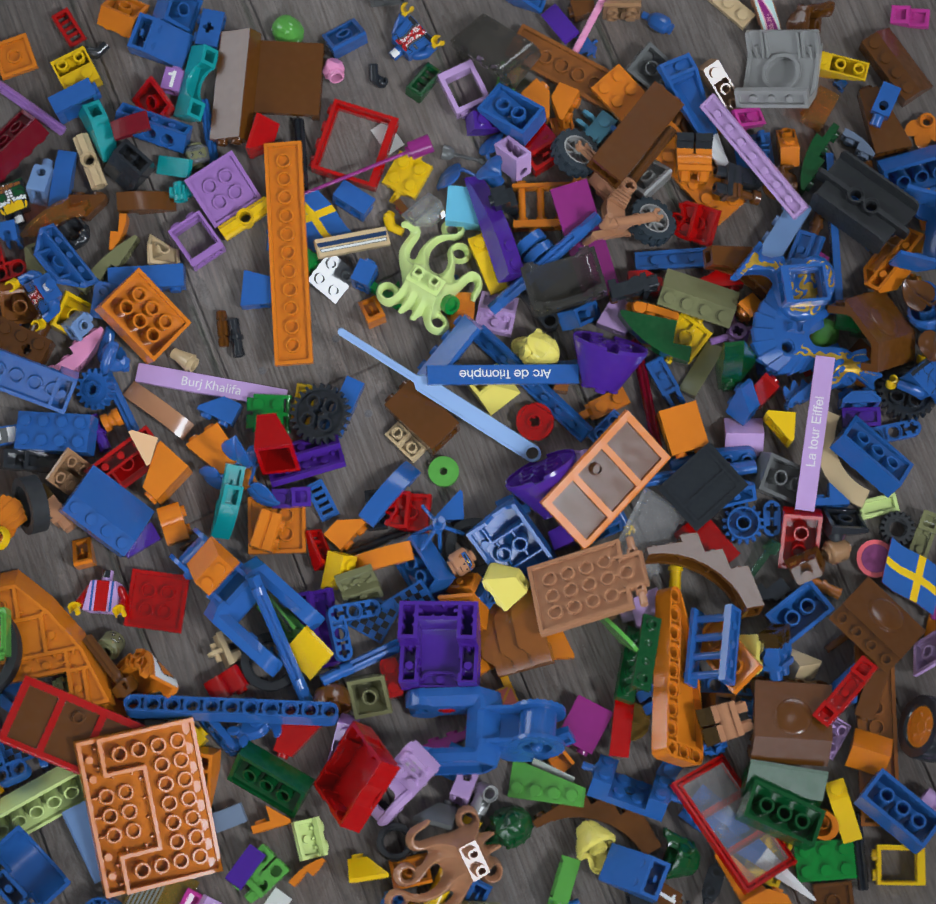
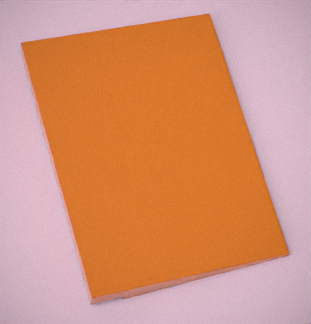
M193 717L73 742L103 894L106 898L123 894L129 895L223 871Z

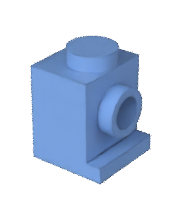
M76 310L61 326L71 340L81 341L83 340L82 337L94 327L92 324L93 317L88 312Z

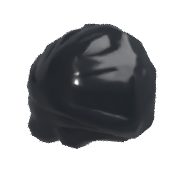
M81 217L70 219L58 228L74 250L86 245L90 239L89 225Z

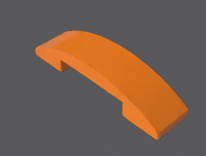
M400 542L355 555L357 556L355 569L371 564L375 571L394 564L398 565L415 560L411 542Z

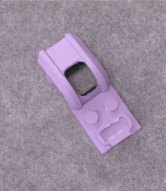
M417 740L414 742L410 741L394 758L400 767L389 785V788L395 793V799L389 806L381 798L371 814L377 820L379 826H385L392 822L399 812L404 809V806L437 773L438 768L441 766Z

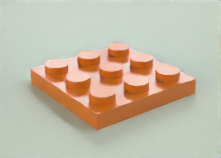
M248 497L249 555L270 554L249 546L261 509L282 514L286 521L284 531H280L278 539H280L279 548L274 550L273 554L307 553L304 533L306 531V507L272 509V507L261 505L252 497Z

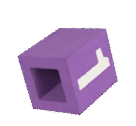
M177 66L165 68L160 86L165 94L179 96L185 73L182 68Z

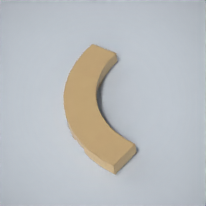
M828 411L821 469L827 480L851 504L862 509L870 490L856 483L847 474L840 463L838 455L829 448L835 439L840 416Z

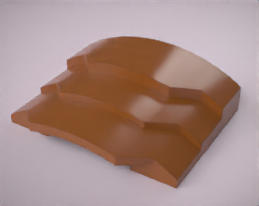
M528 589L527 593L505 612L496 603L493 604L489 609L487 630H481L482 657L485 661L495 666L499 678L555 663L552 646L548 642L547 636L542 638L539 633L531 589Z

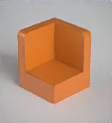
M565 750L562 754L547 760L552 767L562 772L567 771L575 764Z

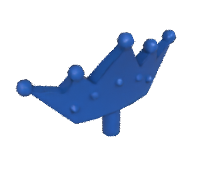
M587 37L579 54L588 53L587 57L593 55V58H596L597 47L594 44L598 40L595 39L591 42Z

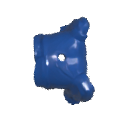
M110 326L106 327L98 348L97 357L99 362H101L100 370L104 374L109 371L129 372L130 359L127 357L123 347L119 348L118 342L114 341L115 331Z

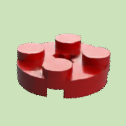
M531 403L523 406L518 411L516 426L521 436L529 441H542L551 434L554 428V417L550 409L544 404ZM538 417L539 426L535 425L532 427L531 418L535 419Z

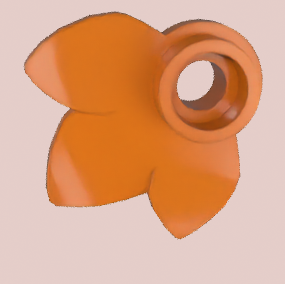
M923 113L917 120H911L904 130L907 136L914 137L915 145L919 149L927 147L931 140L936 142V119L930 113ZM923 121H929V125H924Z

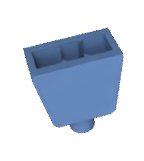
M45 158L42 160L41 165L34 164L26 186L31 204L49 207V195L53 176L52 167L54 164L50 159Z

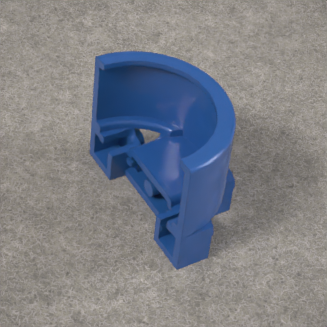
M17 825L0 841V864L5 868L0 871V895L8 904H49L71 884V881L21 826Z

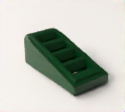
M428 62L406 86L405 94L420 104L438 81L437 75L442 73V71ZM429 71L434 75V77L430 76L426 72Z

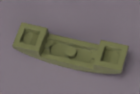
M923 510L909 546V550L925 558L928 556L936 534V513Z

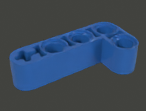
M0 742V776L6 773V778L0 781V787L7 788L28 779L32 774V768L23 759L18 758L8 762L3 745ZM24 765L23 772L17 773L18 768Z

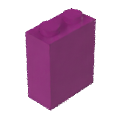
M578 695L562 727L569 726L576 740V743L571 745L577 748V753L586 757L587 754L592 755L613 712L581 695Z

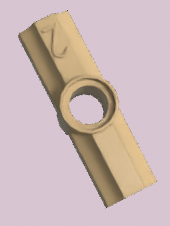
M88 133L78 134L72 139L91 189L93 191L103 189L108 184ZM88 159H94L93 164L86 165Z

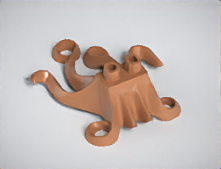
M463 805L457 810L455 822L458 828L454 831L416 841L414 839L416 834L426 828L430 820H424L410 828L405 837L406 846L412 851L427 849L428 854L419 867H415L408 862L398 864L393 872L394 881L402 887L411 886L420 881L427 870L434 864H439L442 868V878L432 890L422 894H413L399 888H394L386 894L384 904H393V898L399 895L403 897V904H408L409 901L425 903L441 897L449 890L453 892V896L443 904H461L473 882L481 879L485 883L492 884L501 879L503 874L502 864L497 857L490 856L492 852L501 848V845L484 844L495 833L492 831L478 832L480 818L473 806ZM465 813L472 814L473 819L469 824L462 822V817ZM496 866V873L491 876L488 875L490 869ZM409 868L413 874L410 879L405 880L402 878L401 873Z

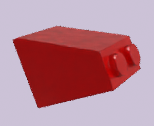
M277 414L257 415L254 451L262 475L300 471L301 468L292 440Z

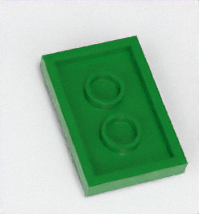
M842 839L816 841L815 847L807 851L793 846L794 857L798 861L795 865L796 879L800 883L857 878L853 842L843 844Z

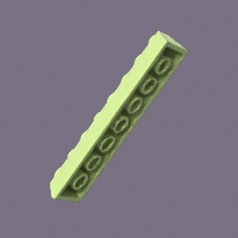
M57 766L0 798V841L17 825L30 834L61 817V812L85 801L80 775Z

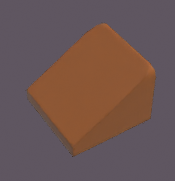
M569 384L555 385L553 390L557 394L566 395Z

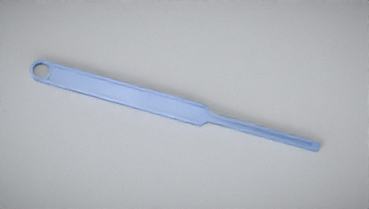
M344 328L338 329L340 336L414 382L415 389L527 461L536 462L540 459L541 450L536 444L443 385L427 386L426 374L416 375ZM534 447L538 450V455L536 458L530 459L527 457L526 452L529 448Z

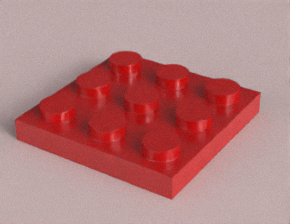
M133 568L128 594L130 601L126 609L127 615L123 626L182 634L190 580L185 579L184 575Z

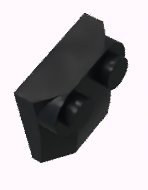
M822 507V528L831 541L840 542L846 536L869 533V528L859 513V509Z

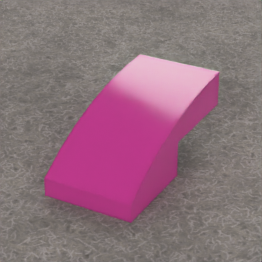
M892 5L890 24L907 28L929 29L931 11L930 9H912L911 6Z

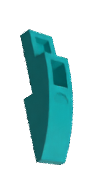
M225 464L210 537L227 540L231 537L244 489L242 486L246 469L244 465Z

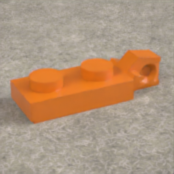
M622 386L618 394L608 392L588 402V404L584 405L585 410L578 414L584 420L591 418L592 421H597L607 416L613 409L617 411L631 404Z

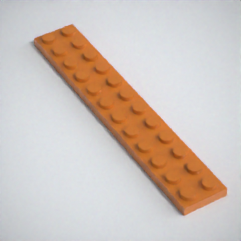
M302 141L264 143L275 366L314 364Z

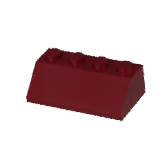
M23 109L0 130V183L6 179V176L12 170L19 166L25 157L31 155L33 149L38 144L43 143L49 134L34 116Z

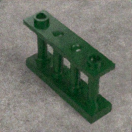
M644 613L640 629L629 625L625 628L624 633L639 650L634 652L622 645L614 700L632 705L635 702L636 689L646 692L651 691L662 619Z

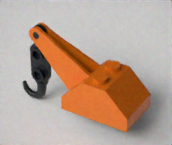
M714 854L716 862L709 866L701 891L703 904H712L717 899L724 877L727 878L741 904H792L788 895L783 894L784 890L777 887L766 889L761 885L744 895L717 854ZM731 856L747 881L751 882L754 880L755 877Z

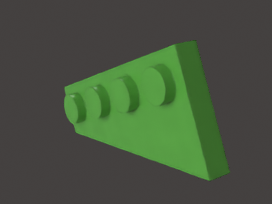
M525 762L512 763L507 797L584 807L585 787Z

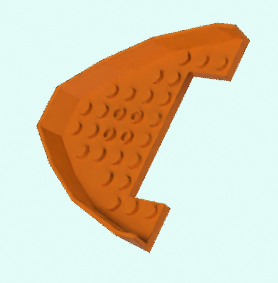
M19 569L0 573V607H6L11 610V618L18 627L23 646L19 670L10 684L22 682L25 675L38 679L66 673L69 693L97 705H116L115 695L111 692L113 685L106 671L82 641L87 636L86 632L52 595ZM0 625V647H1V625ZM5 657V660L0 661V672L6 662L7 657Z

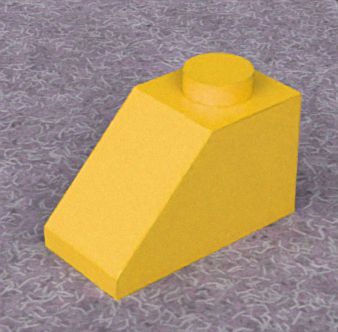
M328 551L321 589L333 588V590H338L339 588L334 576L354 570L357 556L344 552Z

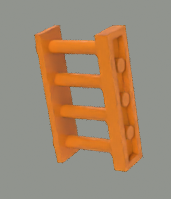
M574 179L571 182L527 183L526 181H516L513 183V191L518 192L519 218L513 220V232H532L539 228L542 231H562L557 213L555 219H547L545 217L544 191H550L551 189L573 183ZM537 191L536 219L528 220L526 217L525 192Z

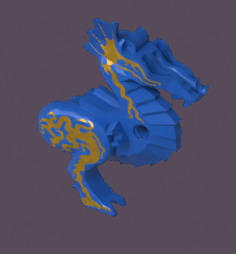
M759 241L730 277L731 281H737L744 275H762L768 277L772 282V286L769 288L766 297L760 302L757 312L753 313V328L750 329L752 343L750 346L754 354H756V361L765 366L764 369L774 372L775 376L784 374L790 376L796 372L803 373L809 370L813 372L815 355L835 358L831 390L834 388L842 390L854 383L856 379L862 382L869 390H874V382L881 378L882 374L880 372L861 370V362L870 360L866 355V349L850 352L847 349L840 348L838 343L828 347H819L810 340L809 335L823 328V319L830 314L825 309L827 303L821 306L780 308L775 270L781 265L825 262V267L829 272L828 285L833 295L836 278L831 263L824 257L817 255L804 259L790 258L786 263L784 256H764L762 254L763 244ZM814 273L790 275L794 299L818 298ZM782 345L787 347V352L782 350ZM802 379L800 385H798L793 380L790 390L783 386V395L786 400L783 406L786 411L797 404L801 405L809 401L812 381L807 383Z

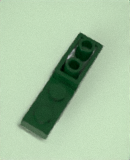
M834 122L823 137L816 133L809 145L799 175L800 195H803L805 191L809 192L814 185L812 181L820 167L824 168L825 160L822 158H824L829 150L827 146L830 142L834 143L840 135L837 133L840 126Z

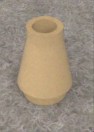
M174 348L170 353V358L174 359L185 371L193 372L199 364V359L195 354Z

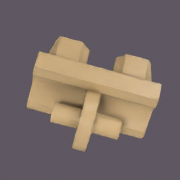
M222 631L217 632L212 637L215 643L210 645L212 652L207 654L209 658L215 657L217 663L223 661L226 669L232 667L235 662L241 659L242 654L239 648L230 651L228 645L234 642Z

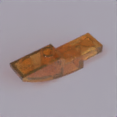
M68 197L53 203L26 225L20 234L21 238L26 236L34 238L38 235L41 227L53 223L57 227L61 222L70 219V216L80 217L87 214L86 211L91 207L89 199L72 204Z

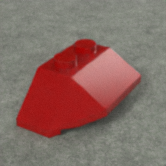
M147 425L137 431L154 436ZM130 436L84 470V472L87 474L90 468L95 465L126 489L145 475L150 465L147 466Z

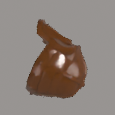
M831 0L809 5L798 3L796 11L787 19V30L819 29L821 33L822 17H831L835 3Z

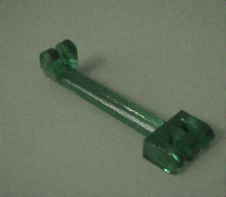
M770 538L762 547L764 552L750 569L753 578L770 555L775 556L781 548V544L776 540Z

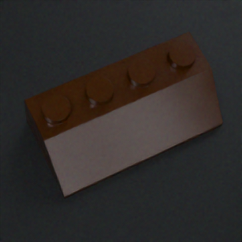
M890 28L876 31L861 41L859 50L883 82L885 81L902 88L897 98L902 108L933 88V85Z

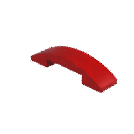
M862 655L850 669L847 676L826 701L824 700L812 716L828 728L856 698L878 667Z

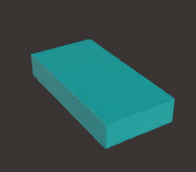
M159 155L156 174L188 178L191 176L193 160Z

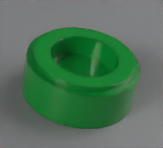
M451 294L446 295L441 301V310L449 315L458 311L460 306L459 299Z

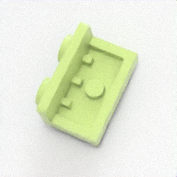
M319 816L291 823L300 862L328 855L329 845L324 837V824Z

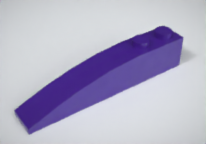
M476 176L466 177L464 180L498 283L515 281L525 273L506 217L502 210L496 211L495 206H490L488 200L490 188L485 180H478Z

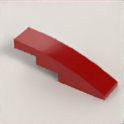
M617 700L614 702L609 756L629 758L634 703L630 705Z

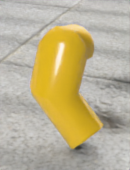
M387 211L383 215L386 229L402 237L405 228L396 224L393 211Z

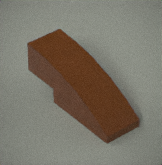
M116 192L118 213H139V215L177 212L174 198L170 199L169 192Z

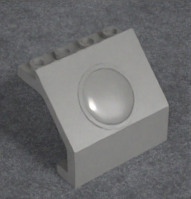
M819 29L746 30L747 65L744 86L736 87L734 90L736 108H809L817 96L823 43L820 40Z

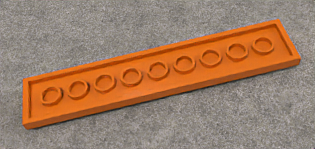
M620 64L616 65L591 87V91L620 122H622L645 93ZM672 121L669 123L677 132H682ZM675 134L655 160L672 169L671 178L694 202L722 210L718 226H720L746 201L738 199L732 203L727 200L723 202L720 201V196L712 193L713 184L715 182L721 183L720 178L713 176V169L715 168L713 165L707 184H697V175H690V183L680 184L678 174H675Z

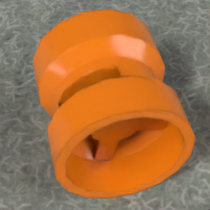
M116 407L111 409L108 415L105 413L99 415L107 433L113 430V426L120 427L124 425Z

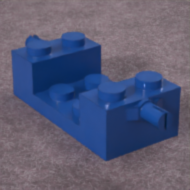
M600 754L599 760L595 765L583 761L581 769L592 772V780L587 795L660 822H662L667 806L671 801L682 805L670 787L675 782L673 779L656 774L653 784H647L617 773L616 769L619 760Z

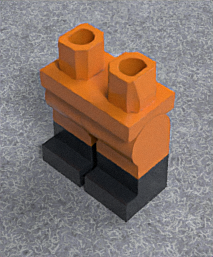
M677 132L675 136V174H678L680 184L690 183V175H697V184H707L712 171V142L714 133H696L694 137V133Z

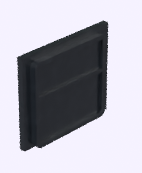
M708 442L657 489L697 532L743 491L748 484L730 465V462H727L716 448Z

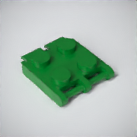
M254 394L253 397H247V411H253V414L246 415V428H253L252 432H255L257 415L276 413L283 426L284 416H286L285 430L288 434H291L289 418L292 415L289 412L292 395ZM284 399H286V412H284Z

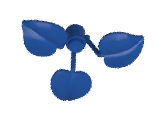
M502 132L497 133L483 142L479 149V154L481 156L485 155L487 162L476 174L461 167L460 163L453 164L441 174L437 183V190L439 191V189L452 185L459 178L461 172H465L473 177L476 176L478 180L484 179L491 188L503 185L504 178L501 173L502 157L496 155L490 158V153L495 152L494 144L502 140L504 134Z
M236 435L224 441L221 448L228 458L237 461L235 463L237 465L241 464L246 468L253 467L248 482L250 486L247 489L249 495L261 505L269 507L279 505L281 502L276 500L272 492L265 485L253 482L256 468L259 466L256 463L258 460L254 446H249L245 451ZM211 466L201 467L199 473L203 476L204 480L213 488L221 490L223 474L220 475L218 470Z

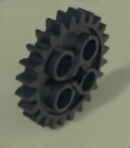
M913 361L910 366L905 363L902 366L899 365L895 368L884 370L882 377L878 379L880 382L876 384V387L879 388L876 393L881 395V402H883L880 408L887 407L886 414L892 412V418L894 419L898 415L900 416V421L904 417L907 418L908 422L911 421L912 417L915 421H918L919 415L925 418L926 413L930 414L932 408L936 405L931 396L919 400L917 397L909 394L906 398V406L904 407L903 401L906 392L897 389V386L895 389L886 388V380H889V377L893 374L898 378L903 376L914 367ZM892 395L898 396L900 400H894L892 398ZM911 400H916L919 405H914Z
M320 383L319 388L313 384L312 390L306 386V393L304 394L300 391L301 398H294L297 404H291L295 411L289 412L290 415L295 417L290 420L291 423L295 424L292 428L295 431L299 430L297 435L299 437L303 436L302 439L304 441L309 439L311 444H314L316 441L320 446L323 440L328 445L329 439L335 442L336 435L342 437L341 430L347 431L344 425L351 423L347 420V417L352 416L351 413L347 412V410L351 409V406L346 404L349 399L343 398L345 394L342 391L339 392L336 386L332 389L330 384L326 388L323 383ZM318 399V404L312 407V401ZM336 404L335 410L330 412V405ZM312 417V422L306 425V419ZM330 422L329 428L323 430L324 423Z

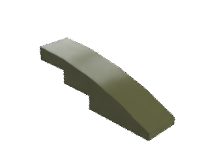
M134 235L119 244L91 269L99 281L105 282L108 278L107 268L125 266L141 242L138 236ZM93 285L86 288H77L87 296Z

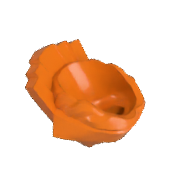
M2 495L0 497V526H4L9 530L11 539L15 535L17 528L28 519L23 505L18 499L12 498L9 495ZM0 533V542H1L2 539H3V535Z

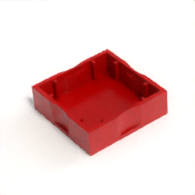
M353 720L340 740L334 754L327 761L313 783V786L321 798L328 804L330 812L340 827L360 833L400 767L372 727Z

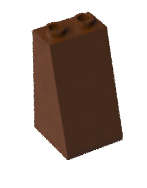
M405 380L398 387L400 390L395 395L392 393L386 398L385 409L434 456L460 431V423L441 405L417 391L414 382Z

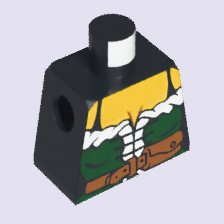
M22 178L0 186V212L6 221L14 219L19 226L26 224L27 221L24 214L30 212L31 207L26 184Z

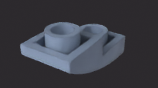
M845 128L840 140L849 147H857L854 154L857 155L858 159L872 161L875 152L869 144L859 135Z
M241 802L212 813L216 833L248 821Z

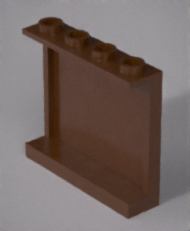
M261 40L253 117L256 116V113H261L265 115L312 117L313 121H320L323 87L322 71L325 59L324 43Z

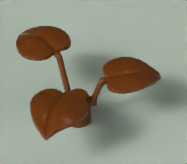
M904 280L902 294L909 308L920 312L926 308V305L930 307L936 305V300L932 302L935 298V290L931 284L921 280ZM927 330L920 335L918 347L922 354L931 362L936 361V332Z

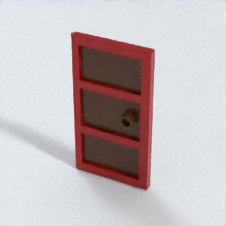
M25 675L1 728L0 742L80 775L74 741L146 727V725Z

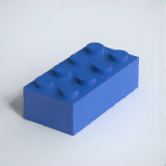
M18 411L14 449L62 455L68 447L79 456L94 457L99 419L91 414Z
M883 768L872 777L853 802V804L915 855L924 849L936 832V811Z

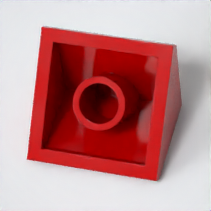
M149 76L132 98L134 104L139 108L168 118L174 114V105L153 76Z

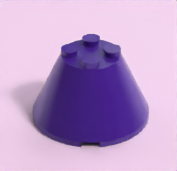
M583 330L575 331L573 334L581 386L586 388L593 387L595 388L594 391L600 394H605L606 391L618 394L619 389L648 355L647 348L621 337L614 336V339L603 337V333Z
M573 449L557 450L546 454V459L525 464L506 479V489L543 517L544 520L551 518V514L539 502L576 463V453Z

